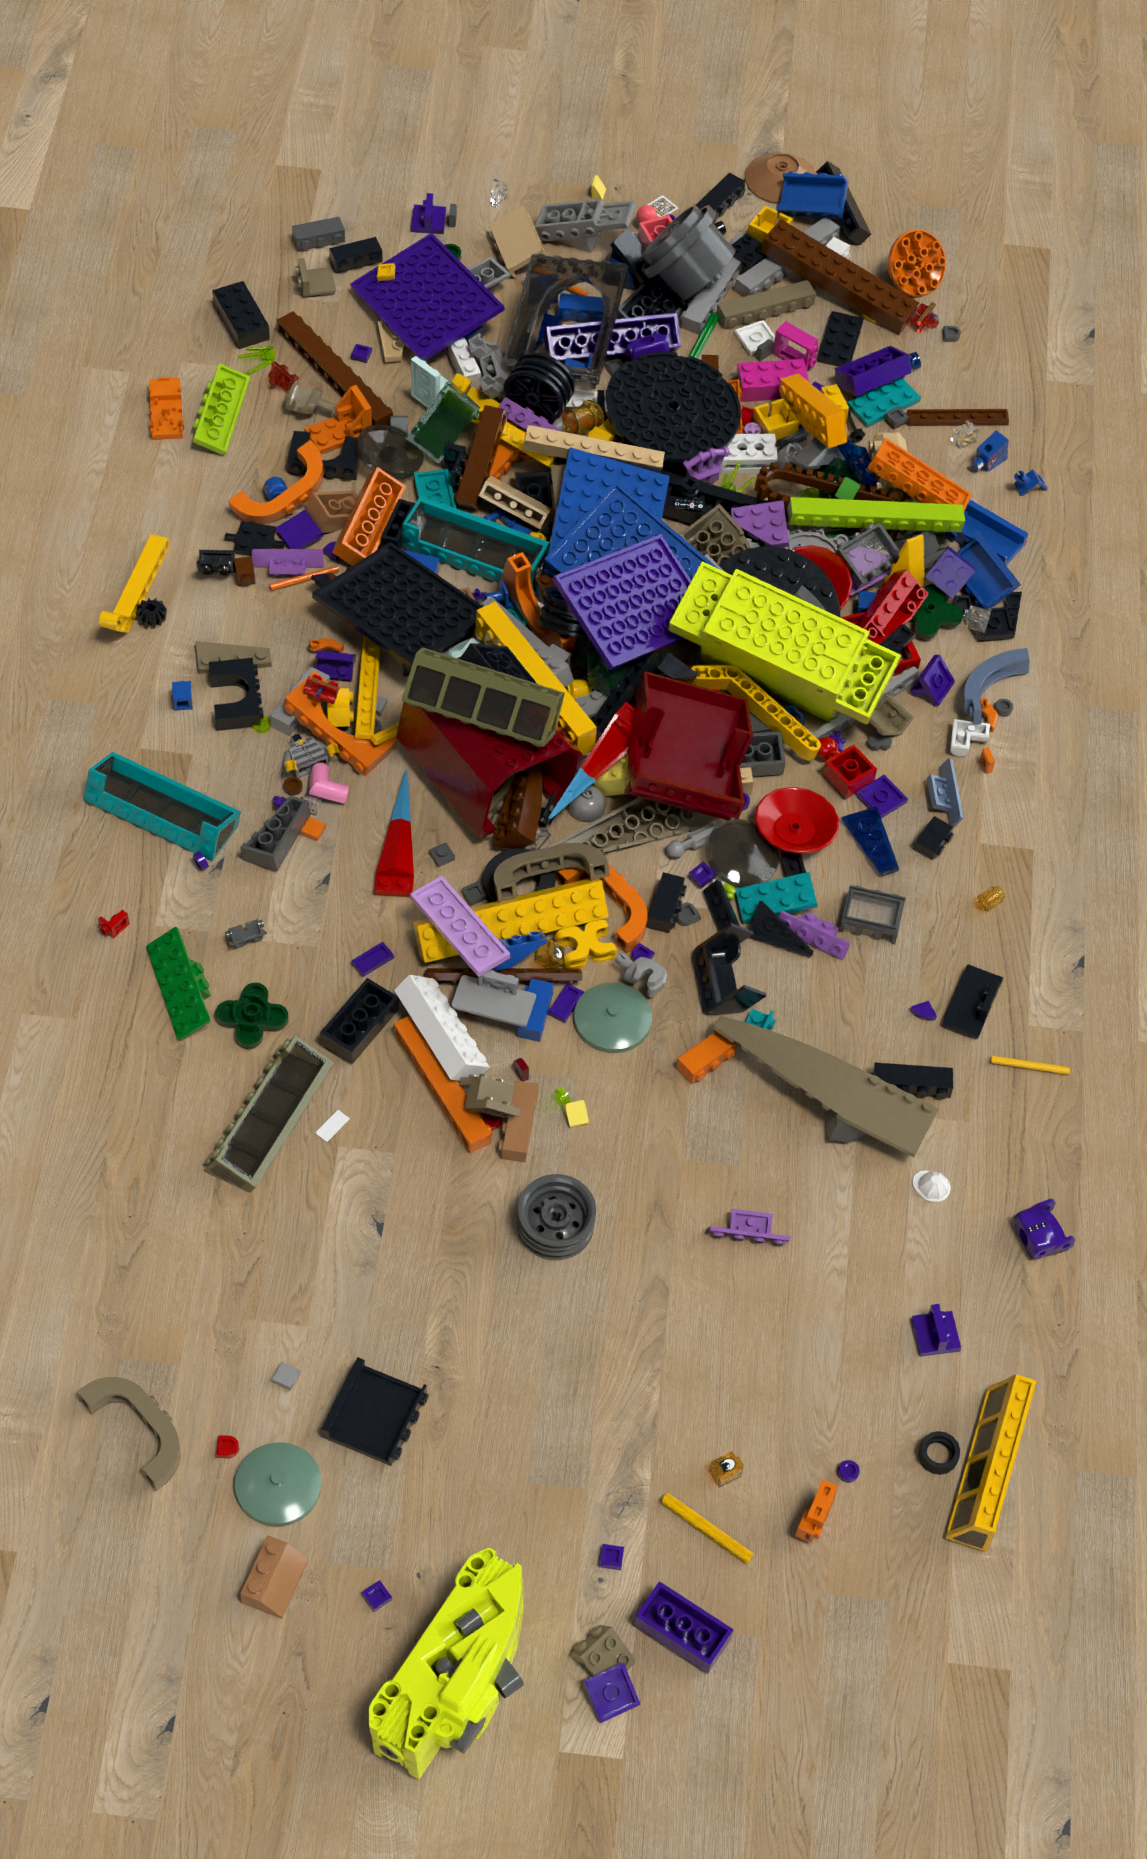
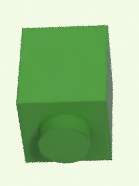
M845 477L835 496L838 497L837 499L853 500L861 485Z

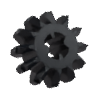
M148 597L147 601L142 600L141 604L137 605L136 617L141 625L145 624L147 628L151 625L155 628L156 624L162 625V621H166L167 609L162 601H158L156 598L150 600Z

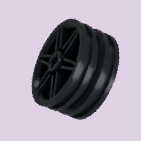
M531 352L522 355L518 359L504 382L503 391L506 398L524 409L526 407L531 409L534 415L542 416L549 422H553L561 416L573 396L575 381L570 371L557 359L543 353Z
M546 587L543 592L542 604L544 606L540 610L539 624L557 633L589 638L557 587Z

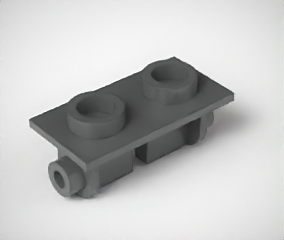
M256 919L245 923V931H243L242 925L228 928V931H225L227 939L230 938V940H227V943L230 946L238 947L244 945L245 941L262 939L263 935L267 934L264 929H261L264 927L263 921Z

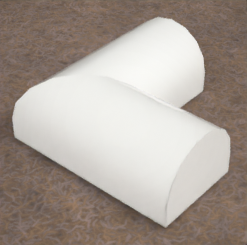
M954 719L951 753L958 757L966 756L969 752L970 740L988 742L990 724H974L973 721Z

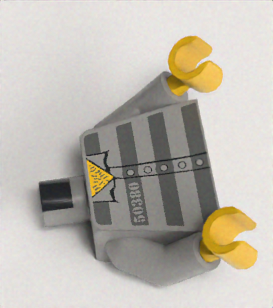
M295 734L290 739L292 743L288 745V752L285 754L283 765L287 773L293 770L295 777L301 778L309 775L312 766L316 763H324L329 767L328 755L333 757V754L340 753L337 743L327 746L320 741H316L311 736L302 739L300 734Z

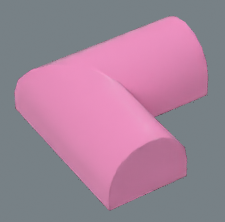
M324 763L314 764L310 771L309 795L345 804L349 785L330 781L329 767Z

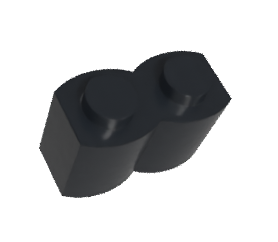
M934 816L916 840L914 849L931 859L940 856L945 849V843L949 844L954 836V833H952L954 827Z

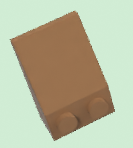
M355 491L312 493L305 506V510L322 533L336 532L343 529L358 496Z

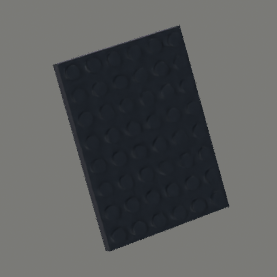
M391 542L312 593L314 600L410 669L412 668L416 653L422 647L441 653L476 628L477 610L483 607Z

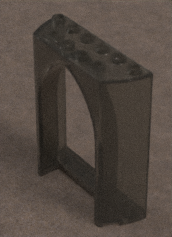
M532 254L504 355L503 366L511 372L522 355L534 352L544 315L552 301L567 288L587 282L595 287L603 297L604 315L590 369L573 366L565 367L570 371L574 380L587 382L589 388L594 390L600 382L628 275V265L624 263L613 264L607 261L595 262L591 259L578 260L574 257L562 258L557 255L552 257L545 254Z

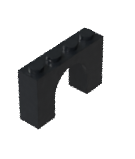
M293 432L287 461L288 473L305 475L307 468L298 459L297 449L311 440V432ZM345 436L341 454L331 460H322L323 477L357 481L363 450L362 438Z
M253 658L209 662L212 688L238 686L248 693L245 698L238 702L214 705L216 729L227 730L261 726L260 719L264 718L263 707L259 708V704H262L261 693H257V690H260L259 679H255V676H258L257 665H253Z

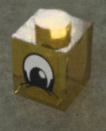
M549 939L535 950L534 961L544 968L564 966L565 949L552 939Z
M733 1451L710 1462L709 1472L718 1487L721 1488L740 1478L744 1465L740 1457H736Z

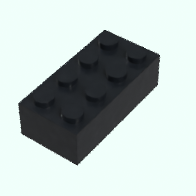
M244 281L212 290L213 305L238 349L270 340L269 325Z
M366 978L320 1032L321 1045L353 1064L399 1010V997Z

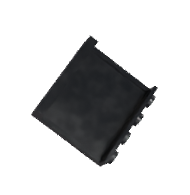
M357 1357L321 1428L322 1438L392 1466L394 1460L398 1461L401 1456L403 1442H407L410 1437L411 1430L409 1429L412 1423L416 1424L420 1416L418 1411L421 1405L425 1406L428 1400L427 1385L424 1384L421 1389L365 1366V1360Z

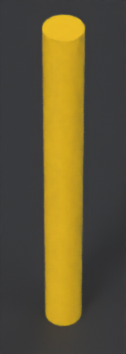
M998 1056L991 1057L992 1064L1066 1075L1070 1073V1067Z

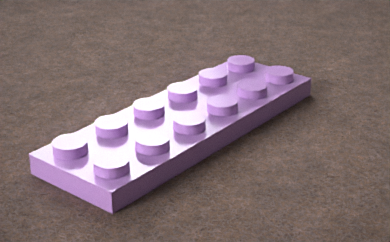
M443 876L438 877L410 894V899L478 977L510 958L509 951Z

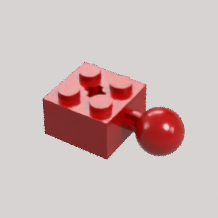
M825 736L819 739L821 746L817 756L826 760L823 775L845 798L850 797L875 780L877 768L854 744L838 753V744L832 737Z

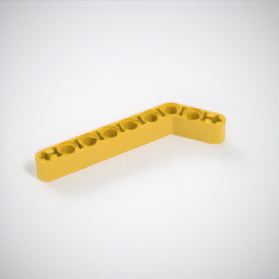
M155 534L150 535L114 611L101 612L99 617L100 627L125 633L130 631L136 618L137 605L141 604V601L145 599L168 551L169 538Z
M733 665L693 666L691 668L698 673L691 684L711 690L726 689L733 696L747 699L749 710L773 732L781 731L782 740L797 754L807 761L815 759L821 746L820 741L738 667Z

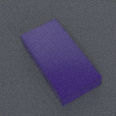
M381 942L353 959L351 965L363 978L394 959V954L384 942Z
M567 983L548 1011V1015L566 1023L584 991Z

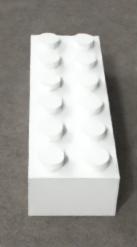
M408 975L394 991L449 1078L460 1081V1078L469 1077L470 1074L477 1076L484 1074L490 1068L486 1062V1057L476 1047V1042L467 1033L466 1026L458 1019L457 1012L447 1002L448 998L440 991L438 983L433 978Z

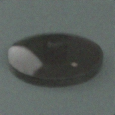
M368 426L360 432L356 441L357 454L368 468L374 470L379 467L395 479H405L414 476V473L419 472L424 460L423 451L417 441L406 432L392 426Z
M743 819L724 821L712 830L706 841L705 854L710 868L721 880L732 886L742 888L767 882L777 870L779 864L778 848L771 845L759 833L756 823Z

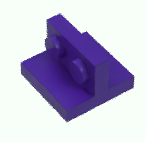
M427 193L426 200H423V205L414 204L411 232L444 234L446 207L433 206L432 193Z
M316 651L317 670L329 675L330 678L353 679L356 654Z
M940 654L932 657L910 690L913 696L928 695L933 706L941 704L955 683Z
M933 1304L928 1314L912 1316L911 1322L920 1357L961 1351V1344L952 1311H941L939 1304Z

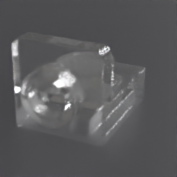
M494 179L493 190L490 193V205L496 208L507 198V185Z
M309 789L304 797H300L308 801L310 813L315 816L326 800L309 795Z
M537 828L535 843L524 849L532 851L540 849L551 834L548 830Z

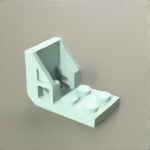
M417 356L411 359V396L434 413H443L448 407L441 404L439 400L451 382L441 376L436 369L430 367L424 360L419 359Z

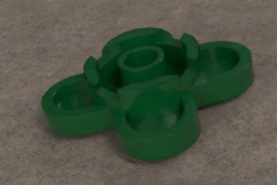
M929 584L924 587L928 592V596L911 618L912 622L914 621L915 633L924 639L934 638L938 634L940 627L958 626L963 617V611L960 607L944 602L946 594L935 584Z
M261 983L246 985L238 1001L237 999L221 1002L216 1008L217 1021L226 1027H236L238 1044L249 1049L257 1047L262 1042L265 1030L276 1031L283 1029L288 1024L289 1015L284 1006L268 1002V990Z

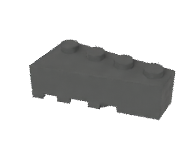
M290 796L275 811V815L271 819H267L263 823L264 826L258 832L255 831L252 834L247 844L244 843L240 847L244 861L278 871L300 834L301 829L311 815L308 801Z

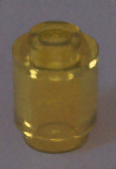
M992 886L977 896V905L981 910L988 912L1003 902L1005 893L1001 887Z

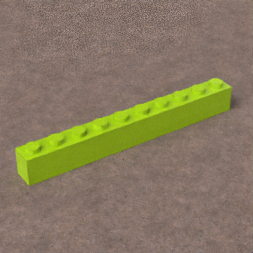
M790 497L787 507L789 525L866 528L871 524L875 526L880 522L884 529L962 532L965 523L963 505Z

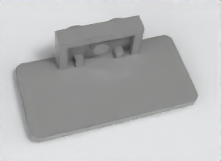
M489 970L479 976V979L467 975L461 977L452 1001V1008L525 1027L529 1021L536 1000V994L518 989L519 978Z

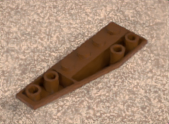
M541 763L514 774L498 817L497 830L494 834V846L524 849L535 843L542 804Z

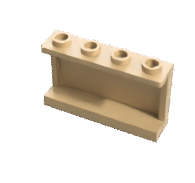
M523 205L489 224L491 228L489 233L492 239L496 241L494 245L497 251L501 253L499 254L501 261L505 263L503 267L514 279L517 277L516 270L538 257L542 262L548 260L530 214Z

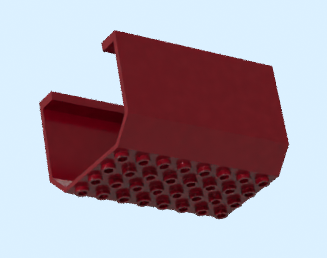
M432 669L425 670L419 677L418 687L427 689L430 692L428 698L438 701L445 674ZM451 676L443 703L473 712L481 688L473 682ZM484 695L478 714L509 723L513 712L497 711L491 700ZM403 702L396 735L398 741L479 839L495 833L496 827L487 818L493 793L510 775L541 763L542 783H544L543 793L550 799L553 791L557 790V794L552 802L556 806L577 774L583 755L559 725H557L556 734L544 747H537L527 741H518L509 735H499L496 731L481 729L475 724H465L456 718H447L437 712H428L425 708L419 706H410L406 702ZM536 703L520 709L514 725L530 731L537 727H545L549 713L541 704Z

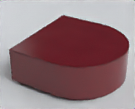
M522 1058L514 1060L513 1065L521 1081L529 1080V1067Z

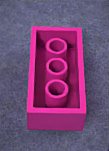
M804 359L738 363L736 380L739 379L742 390L741 402L782 399L779 391V386H781L780 379L791 375L799 374L809 382Z

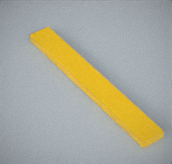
M363 635L355 738L371 740L375 727L380 646L365 635Z

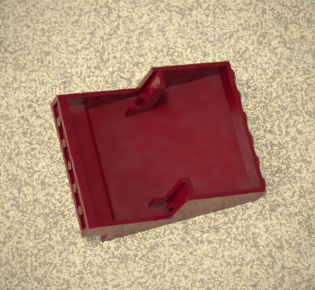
M643 671L637 686L624 793L730 821L731 818L739 819L745 806L740 765L753 738L748 700Z

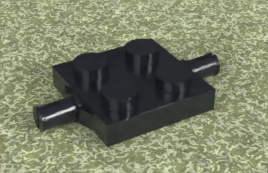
M241 521L236 534L225 533V540L235 541L234 550L235 554L252 556V549H273L274 547L284 549L285 541H278L274 538L276 526Z

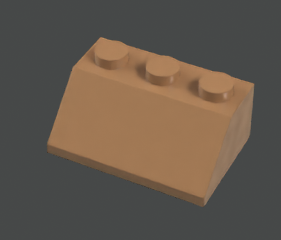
M267 1535L240 1593L241 1603L282 1619L308 1563V1558L287 1542Z

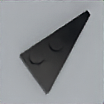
M759 900L750 928L753 931L751 936L813 956L814 951L763 901Z

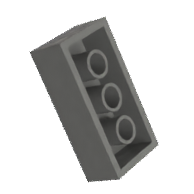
M781 731L753 733V738L740 768L751 767L752 776L783 774L786 762Z

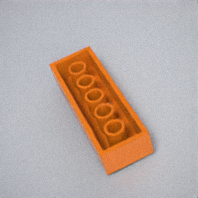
M379 467L375 468L368 475L332 553L352 566L374 553L381 542L382 533L398 499L401 498L406 486Z

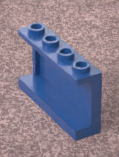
M793 171L783 173L784 185L781 202L777 203L776 208L779 214L782 213L792 217L843 218L849 183L846 176L842 174L828 175L826 173L818 175L810 172L798 174Z
M971 499L964 511L965 523L962 532L945 533V536L964 547L975 539L972 534L978 530L1006 566L1026 545L1029 534Z
M976 530L972 534L975 539L957 552L976 568L975 572L965 583L967 586L964 588L970 596L975 595L976 599L974 601L980 608H992L1021 586V584L982 534Z

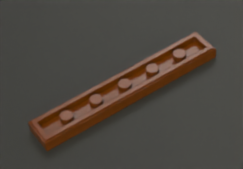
M907 409L906 413L909 416L908 426L1009 425L1007 409Z

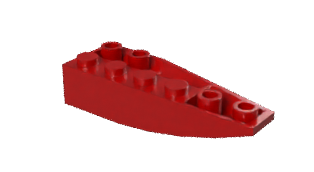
M907 569L894 572L866 611L859 627L870 631L868 640L880 644L901 624H906L911 620L928 596V592Z

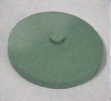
M603 983L588 989L579 998L574 1011V1024L581 1039L590 1047L606 1053H622L636 1048L646 1039L651 1029L652 1011L647 999L633 987L621 983Z
M277 1442L260 1446L244 1458L237 1470L235 1477L236 1498L245 1514L260 1524L273 1527L294 1524L306 1517L319 1500L321 1493L319 1467L308 1452L296 1445Z

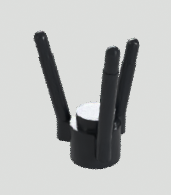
M557 790L553 791L546 807L541 808L538 825L547 827L548 824H552L553 819L556 817L554 816L548 821V817L552 813L549 809L557 794Z

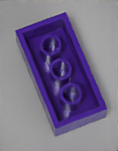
M892 346L885 347L835 368L838 387L854 396H861L867 391L876 390L881 385L890 384L891 381L904 378L905 375L911 373L909 354Z
M660 1581L636 1614L634 1626L707 1674L732 1639L734 1629Z

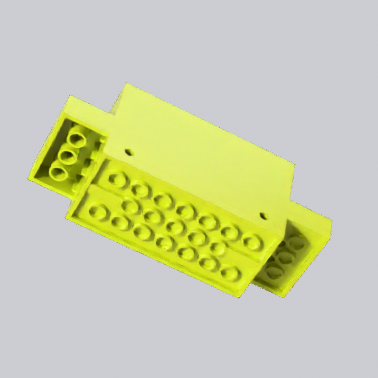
M703 561L669 623V631L702 646L701 662L709 666H736L766 693L827 722L832 721L836 711H839L867 725L901 657L900 654L868 640L870 631L738 569L735 570L733 575H730Z

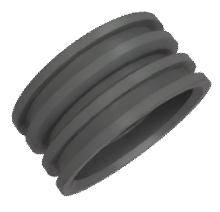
M550 1174L537 1178L525 1188L519 1200L517 1231L520 1240L530 1252L544 1259L565 1260L576 1256L587 1247L593 1235L596 1217L594 1197L582 1182L571 1176ZM569 1204L575 1205L576 1208L571 1209ZM537 1209L539 1213L535 1214L533 1210ZM559 1233V1236L562 1240H557L556 1234Z

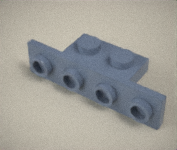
M948 758L939 767L940 776L930 774L927 777L932 808L947 812L949 824L955 827L963 820L964 816L953 759Z

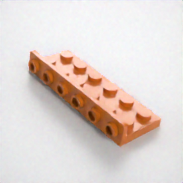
M886 437L873 460L868 465L869 470L920 503L963 505L965 510L972 496V493Z

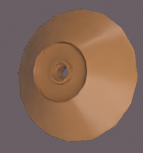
M773 152L763 154L752 160L746 168L745 181L748 188L757 197L770 203H780L784 185L783 173L790 171L798 174H804L805 172L816 173L814 168L801 157L791 153Z

